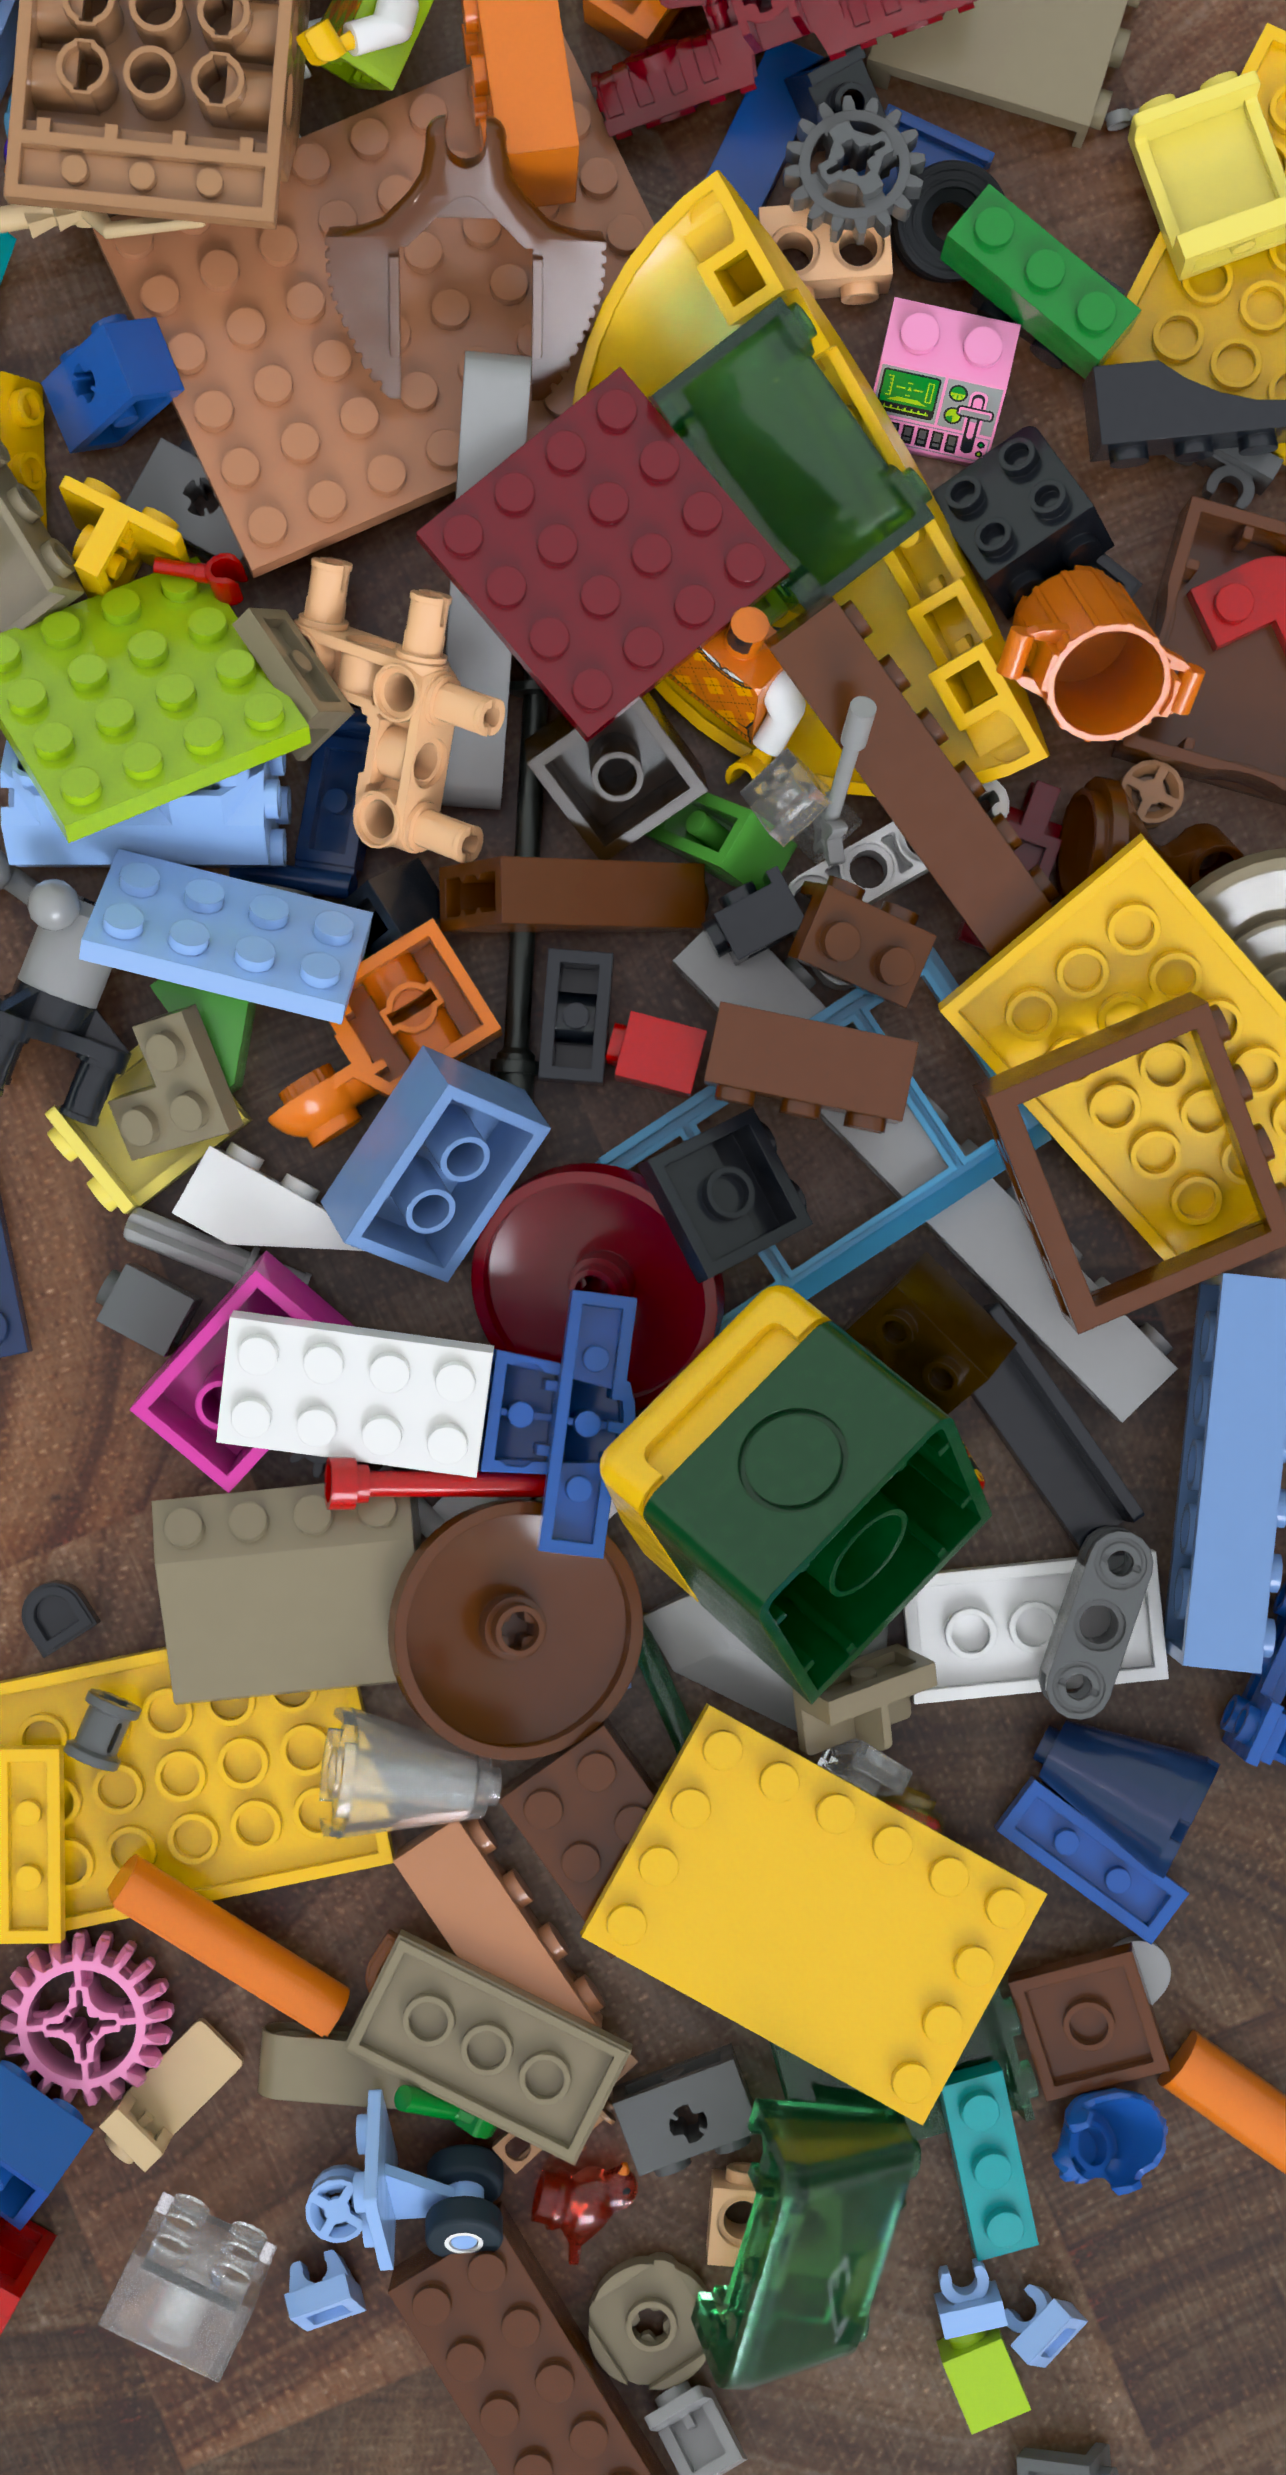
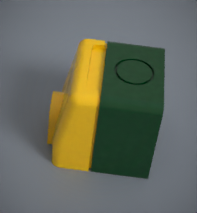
M783 1285L770 1286L761 1291L605 1449L599 1464L600 1475L623 1524L643 1553L691 1597L700 1602L712 1616L811 1705L992 1516L954 1420L798 1292Z

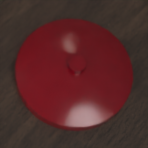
M578 1163L563 1165L541 1172L523 1182L502 1201L479 1235L475 1246L471 1270L472 1296L481 1327L490 1344L494 1345V1349L561 1363L570 1289L637 1298L627 1381L631 1383L635 1398L636 1410L648 1407L719 1334L725 1302L722 1272L698 1284L644 1177L634 1171L606 1164Z

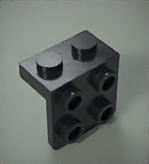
M1026 426L932 492L949 524L953 537L978 572L1007 620L1014 616L1015 609L1022 595L1029 596L1036 585L1039 586L1047 579L1060 574V571H1073L1075 565L1091 566L1102 554L1115 546L1093 503L1040 431L1034 426Z

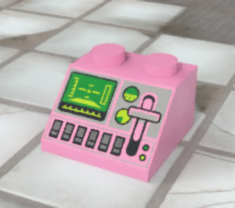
M894 297L873 391L910 454L969 466L991 450L1008 386L1021 327L1020 324Z

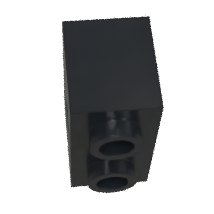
M548 949L538 1073L540 1081L604 1086L614 968L613 953Z

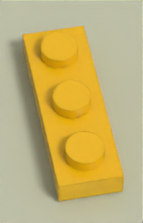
M64 1745L0 1746V1944L62 1943L66 1938Z

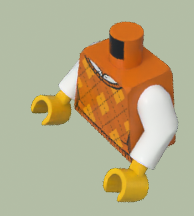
M749 606L737 610L725 630L668 676L748 743L756 746L753 751L731 764L725 774L726 783L729 785L740 778L745 771L750 774L753 785L746 796L747 798H751L775 779L776 770L771 758L772 756L779 757L804 715L806 706L805 698L764 643L765 640L777 631L770 626L768 617L763 611Z

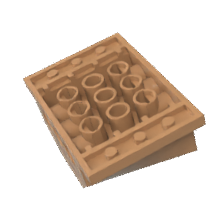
M19 0L3 193L5 200L8 204L276 230L280 181L288 182L299 138L306 57L296 41V36L308 29L310 0Z

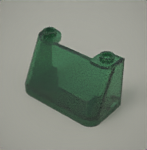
M779 296L646 397L791 569L789 577L774 588V590L792 613L801 614L825 595L834 596L933 520L935 516L926 505L932 499V495L920 476L911 467L901 472L896 466L892 464L887 465L812 358L815 351L810 340L817 336V331L808 315L796 302L787 306L781 296Z
M755 2098L747 2127L751 2134L762 2135L763 2154L760 2163L751 2162L748 2170V2176L756 2191V2196L729 2285L715 2284L713 2292L698 2291L691 2315L692 2324L718 2388L750 2390L849 2356L856 2351L859 2342L865 2341L869 2331V2310L910 2179L917 2176L921 2165L920 2144L917 2139L912 2137L911 2131L901 2113L886 2109Z

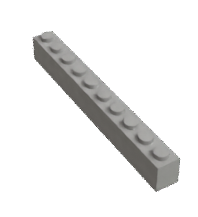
M703 930L672 961V967L717 1013L720 1001L805 1019L812 1018L826 1008L810 991L816 984V981L798 961L790 957L782 962L770 949L735 966L729 953L720 958L716 955ZM853 1022L846 1026L857 1029ZM925 1094L944 1125H946L950 1121L949 1117ZM907 1104L903 1121L898 1124L887 1123L885 1133L881 1134L843 1126L845 1114L821 1109L820 1119L899 1200L948 1168ZM969 1139L962 1145L956 1141L965 1156L979 1148ZM992 1178L923 1223L1112 1419L1123 1423L1178 1369L1166 1357L1173 1350L1172 1346L1147 1322L1138 1328L1126 1315H1123L1078 1335L1062 1315L1012 1185L1004 1191ZM1072 1244L1077 1260L1080 1262L1084 1257ZM1083 1272L1090 1293L1111 1284L1102 1276L1094 1283Z

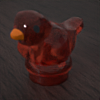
M622 2162L619 2166L608 2170L598 2166H586L573 2176L564 2169H559L557 2173L543 2170L533 2198L531 2221L544 2224L546 2230L554 2231L561 2229L568 2241V2262L570 2265H579L583 2244L600 2231L615 2212L627 2208L635 2201L638 2194L637 2178L630 2171L627 2162Z

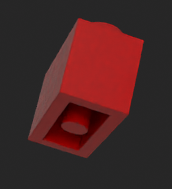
M631 1011L627 1025L616 1022L614 1024L606 1054V1064L616 1066L615 1081L689 1099L707 1030Z

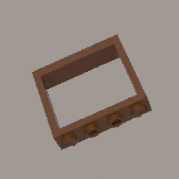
M1188 992L972 1085L1062 1315L1078 1335L1286 1246V1187L1282 1182H1274L1267 1163L1275 1159L1272 1143L1260 1123L1253 1125L1245 1104L1253 1100L1251 1086L1239 1064L1231 1066L1223 1044L1231 1040V1034L1222 1011L1216 1004L1209 1006L1207 1001L1192 992ZM1191 1031L1261 1220L1090 1293L1017 1105Z

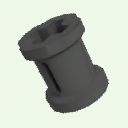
M92 1688L88 1691L85 1698L89 1706L76 1737L66 1741L63 1751L86 1765L115 1772L121 1763L117 1753L131 1721H136L139 1718L142 1709L129 1700Z

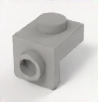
M688 2381L673 2386L655 2399L658 2409L644 2417L649 2429L658 2432L679 2475H723L748 2460L712 2388L701 2385L691 2388Z

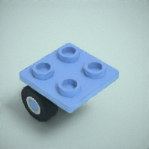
M382 2089L368 2090L367 2114H358L356 2118L357 2151L359 2155L365 2154V2171L354 2172L353 2201L355 2212L362 2213L364 2247H374L380 2271L394 2270L396 2220L426 2218V2245L434 2254L440 2257H445L449 2254L498 2250L503 2241V2215L500 2209L492 2202L503 2191L504 2167L501 2158L488 2148L472 2144H460L443 2148L430 2158L427 2165V2178L398 2168L397 2150Z

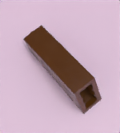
M498 856L439 867L441 932L673 933L703 929L701 923L705 922V913L709 903L708 888L705 884L704 864Z

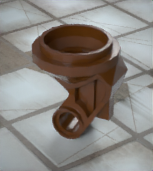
M1095 776L1085 784L1084 788L1074 793L1066 808L1059 835L1062 843L1057 854L1056 872L1058 888L1062 898H1064L1140 833L1188 888L1212 871L1244 857V854L1217 826L1208 823L1195 824L1186 828L1177 838L1166 845L1160 846L1156 844L1120 781ZM1220 852L1217 861L1211 867L1199 870L1202 861L1208 855Z

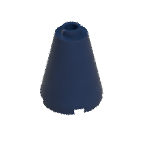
M1066 1720L1061 1731L1049 1725L1033 1757V1760L1043 1764L1038 1776L1146 1869L1163 1879L1221 1765L1207 1756L1071 1720Z

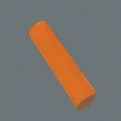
M133 1855L123 1865L107 1888L113 1908L319 2036L323 2037L325 2035L328 2037L341 2017L350 1995V1988L139 1855Z
M1193 2029L1170 2061V2071L1163 2072L1157 2079V2082L1161 2087L1286 2175V2094Z

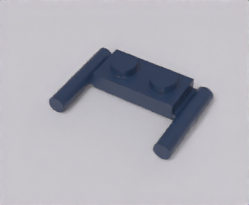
M351 706L355 713L313 753L295 853V866L230 868V877L340 899H346L357 889L356 873L357 871H363L367 845L356 834L353 824V810L355 807L358 773L363 772L365 768L371 729L366 722L367 716L362 714L360 707Z

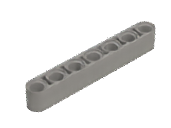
M465 350L456 499L526 443L531 356ZM450 580L449 595L453 598L448 612L447 661L450 663V667L456 674L457 679L461 682V686L501 699L505 705V718L500 730L493 736H481L466 729L454 727L441 806L500 810L512 653Z

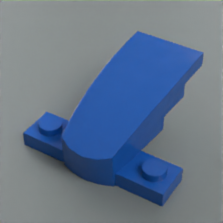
M570 1289L561 1363L494 1349L478 1470L481 1472L546 1474L536 1548L538 1551L604 1559L611 1497L600 1475L599 1464L605 1449L636 1419V1402L631 1383L627 1381L637 1298Z

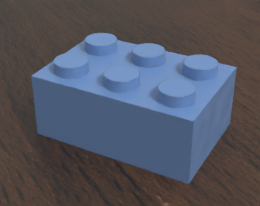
M422 1046L320 1202L345 1244L448 1283L550 1132L551 1127L524 1089L426 1046Z

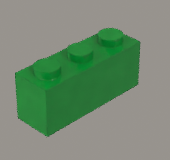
M991 184L987 185L946 236L940 259L1084 379L1087 378L1093 366H1102L1130 333L1142 311Z

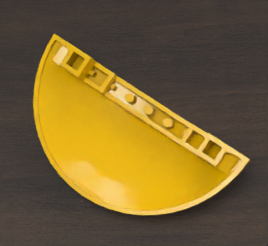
M716 170L684 195L652 227L623 266L602 304L586 343L575 384L573 404L621 366L791 569L789 577L774 588L789 608L788 613L771 626L783 628L827 594L834 598L839 606L851 600L873 630V633L866 637L864 641L879 661L889 654L910 682L911 687L905 690L902 695L917 714L927 707L948 736L949 740L939 747L953 767L964 760L980 783L985 784L1012 775L1049 757L1048 748L1025 688L1020 686L1015 679L1006 678L996 671L1005 645L1004 638L960 546L951 533L944 514L914 459L865 376L806 285L738 192L721 171ZM666 677L655 686L662 697L692 725L733 754L743 757L756 748L754 744L748 743L669 677ZM805 700L804 715L779 757L772 756L771 759L775 765L777 775L807 786L831 790L842 750ZM854 768L847 794L874 796Z

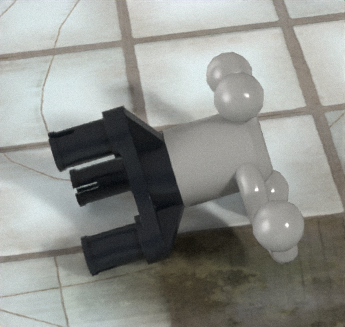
M0 850V890L8 891L26 904L31 919L38 925L12 991L6 995H0V1097L3 1095L4 1085H10L12 1081L11 1076L24 1043L28 1044L31 1038L76 1052L75 1056L80 1059L64 1104L61 1105L59 1112L81 1123L97 1127L99 1123L98 1118L117 1074L124 1075L132 1053L96 1009L112 967L79 959L81 938L96 902L79 896L64 880L49 879L41 883L37 882L19 868L9 865L7 855Z

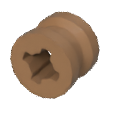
M1158 760L1142 761L1131 767L1119 780L1146 829H1154L1173 817L1182 805L1184 798L1183 781L1177 770L1168 763ZM1132 789L1138 791V795L1141 802H1139V800L1137 799V793L1132 791Z

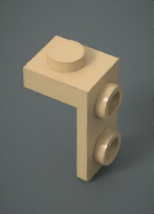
M199 2018L163 2054V2059L157 2068H149L146 2071L147 2078L145 2082L138 2088L131 2086L122 2098L118 2099L111 2106L99 2126L106 2133L104 2140L108 2148L124 2163L132 2164L135 2162L146 2172L164 2154L173 2135L242 2067L244 2062L243 2056L206 2019Z

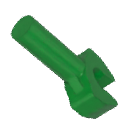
M401 2085L395 2093L394 2103L399 2111L453 2121L458 2127L476 2138L487 2139L494 2136L496 2132V2126L418 2087Z

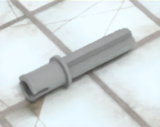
M141 1207L133 1209L123 1230L124 1238L131 1243L233 1284H236L261 1257L259 1254L261 1248L254 1246L252 1252H249ZM284 1265L306 1285L309 1284L312 1276L311 1273H304Z

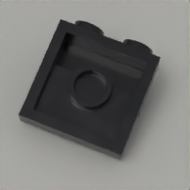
M753 1107L638 1165L698 1284L813 1225L806 1211L807 1203L801 1188L789 1178L776 1153L777 1145L771 1130L759 1120Z

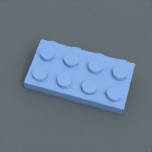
M117 849L81 938L79 959L342 1024L360 962L363 961L373 912Z

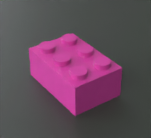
M267 1250L147 1381L130 1408L131 1412L228 1493L269 1450L216 1442L229 1319L233 1310L354 1326Z

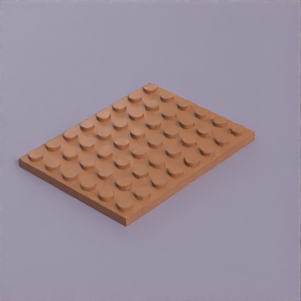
M564 34L563 38L579 139L576 202L537 208L549 220L579 230L601 231L607 242L606 250L603 251L606 255V263L603 264L606 268L605 277H601L604 288L603 292L599 291L598 293L601 300L599 305L594 306L596 310L594 318L590 317L588 320L591 324L588 331H583L585 337L582 343L578 342L577 344L579 350L576 356L571 355L569 359L572 364L568 372H561L563 380L558 385L552 383L550 385L552 393L540 401H531L530 381L526 443L572 406L575 384L586 343L602 304L623 266L654 226V222L613 137H609L603 122L604 118L599 111L598 105ZM470 66L298 138L288 182L280 181L276 230L205 223V226L201 228L105 239L92 227L96 241L133 320L152 317L157 319L185 389L176 398H173L171 402L253 578L456 491L465 350L531 356L532 249H525L497 219L435 218L407 247L400 246L401 399L389 398L380 391L382 382L380 380L374 382L369 376L372 370L370 368L364 369L360 361L363 356L361 352L356 353L353 346L355 340L349 338L347 334L349 328L343 326L341 321L343 314H338L335 308L338 303L332 300L331 293L333 292V287H329L327 281L331 276L330 273L326 272V263L329 259L325 258V251L328 248L325 245V236L329 228L333 226H353L381 218L409 191L421 171L425 150L426 128L432 119L446 114V141L453 154L465 159L479 154V148L482 146L479 126L475 127L470 93V86L473 84ZM118 214L110 219L112 221L143 217Z

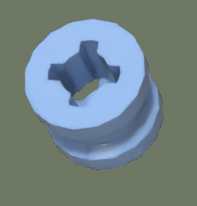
M347 2164L333 2165L323 2170L313 2183L305 2207L306 2220L311 2230L323 2240L332 2243L347 2242L357 2237L362 2231V2213L355 2212L353 2201L354 2172H362L356 2167ZM341 2193L340 2196L330 2198V2195Z

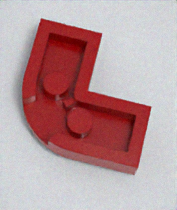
M1267 556L1254 559L1190 589L1186 594L1213 652L1271 625L1286 656V557Z

